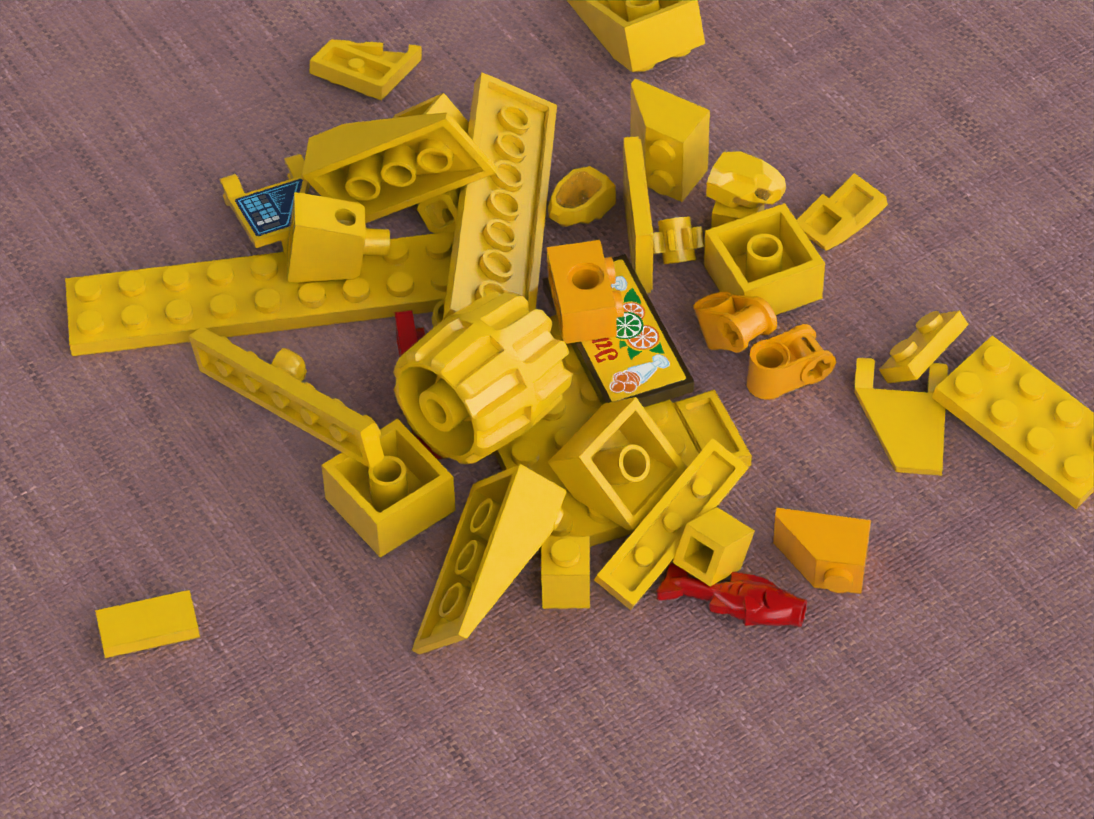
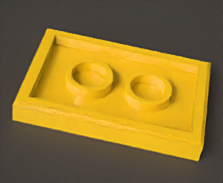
M639 136L623 137V200L631 264L646 293H651V290H653V227L642 144Z

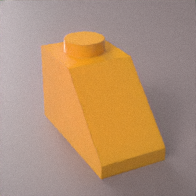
M776 507L773 544L814 588L828 589L835 593H862L871 520Z

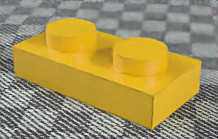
M960 310L941 314L938 311H933L923 316L916 323L917 330L908 339L896 344L890 350L891 357L879 368L886 382L890 384L917 380L969 325Z

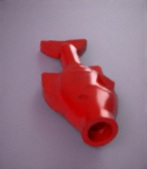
M674 563L669 565L666 578L657 589L656 597L658 600H670L684 595L710 601L709 610L711 612L729 614L732 617L743 620L745 626L791 625L801 627L807 610V599L796 597L788 591L778 588L773 582L763 577L732 572L730 582L716 583L710 587L699 579L689 577L685 570Z

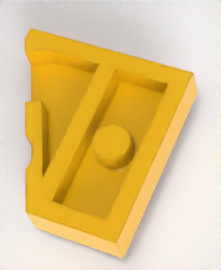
M331 39L310 59L309 74L382 101L421 61L422 47L409 44L406 53L383 51V43L380 42L355 43L349 40Z

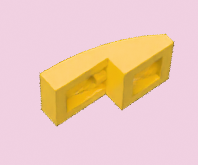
M854 173L830 198L822 194L797 219V222L810 240L827 251L850 238L875 218L888 205L887 198L883 193Z

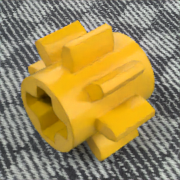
M690 216L657 221L659 232L653 233V254L662 253L663 265L696 260L695 249L705 247L702 226L692 228Z

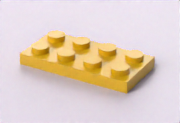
M993 335L935 387L932 396L934 400L1073 508L1077 509L1094 492V412Z

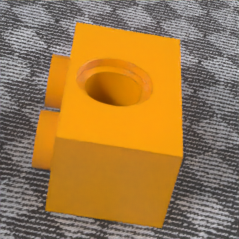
M594 240L547 247L548 281L562 341L569 344L617 337L616 318L624 317L623 300L620 290L612 291L611 284L616 282L612 257L604 258L601 241Z

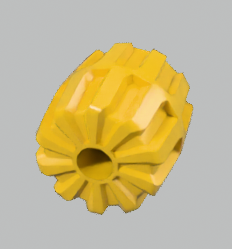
M498 292L488 293L435 325L398 359L393 371L396 377V386L393 389L396 401L400 405L408 425L433 452L444 459H454L460 464L476 463L526 433L563 399V393L570 387L573 377L571 372L563 368L562 359L569 354L565 341L553 338L550 333L552 327L551 319L543 310L534 309L529 311L528 301L523 296L514 292H505L503 294Z

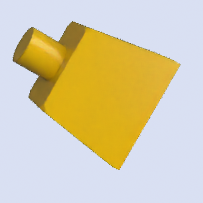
M294 192L287 244L288 282L355 279L360 276L363 255H389L390 230L366 228L365 207L361 203Z

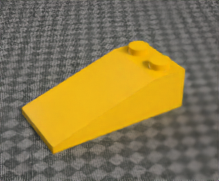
M566 0L610 55L631 72L650 70L658 62L671 57L685 56L691 52V49L705 44L698 0Z
M442 112L344 123L309 137L302 177L323 197L361 203L365 207L366 224L496 174L497 167L449 113Z
M521 464L473 483L411 651L420 655L469 637L549 535L557 528L563 516L561 505L567 490Z

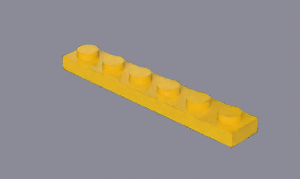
M204 327L199 328L188 336L199 370L202 373L370 469L385 459L379 440L381 438L380 429L376 422L368 415L362 416L346 407L339 399H332L317 391L310 383H303L287 374L281 367H274L263 361L254 352L245 351L236 346L225 336H218Z

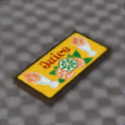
M626 254L613 257L616 282L611 284L612 291L620 290L624 308V317L616 318L617 337L571 343L601 404L636 397L643 407H647L694 392V380ZM547 277L542 279L543 291L556 314Z

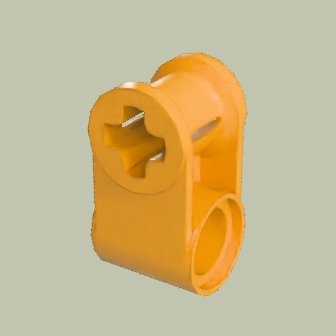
M718 292L701 298L693 305L708 349L711 350L722 349L739 353L748 347L749 341L759 335H769L777 329V319L772 307L767 301L758 296L751 297L735 295L730 292Z
M798 325L785 333L761 340L750 349L746 386L755 397L766 400L775 399L785 393L825 379L835 368L836 358L830 351L824 350L816 340V332L810 325Z

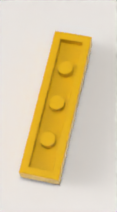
M712 438L597 574L594 581L628 609L632 610L673 561L686 523L716 508L749 467Z

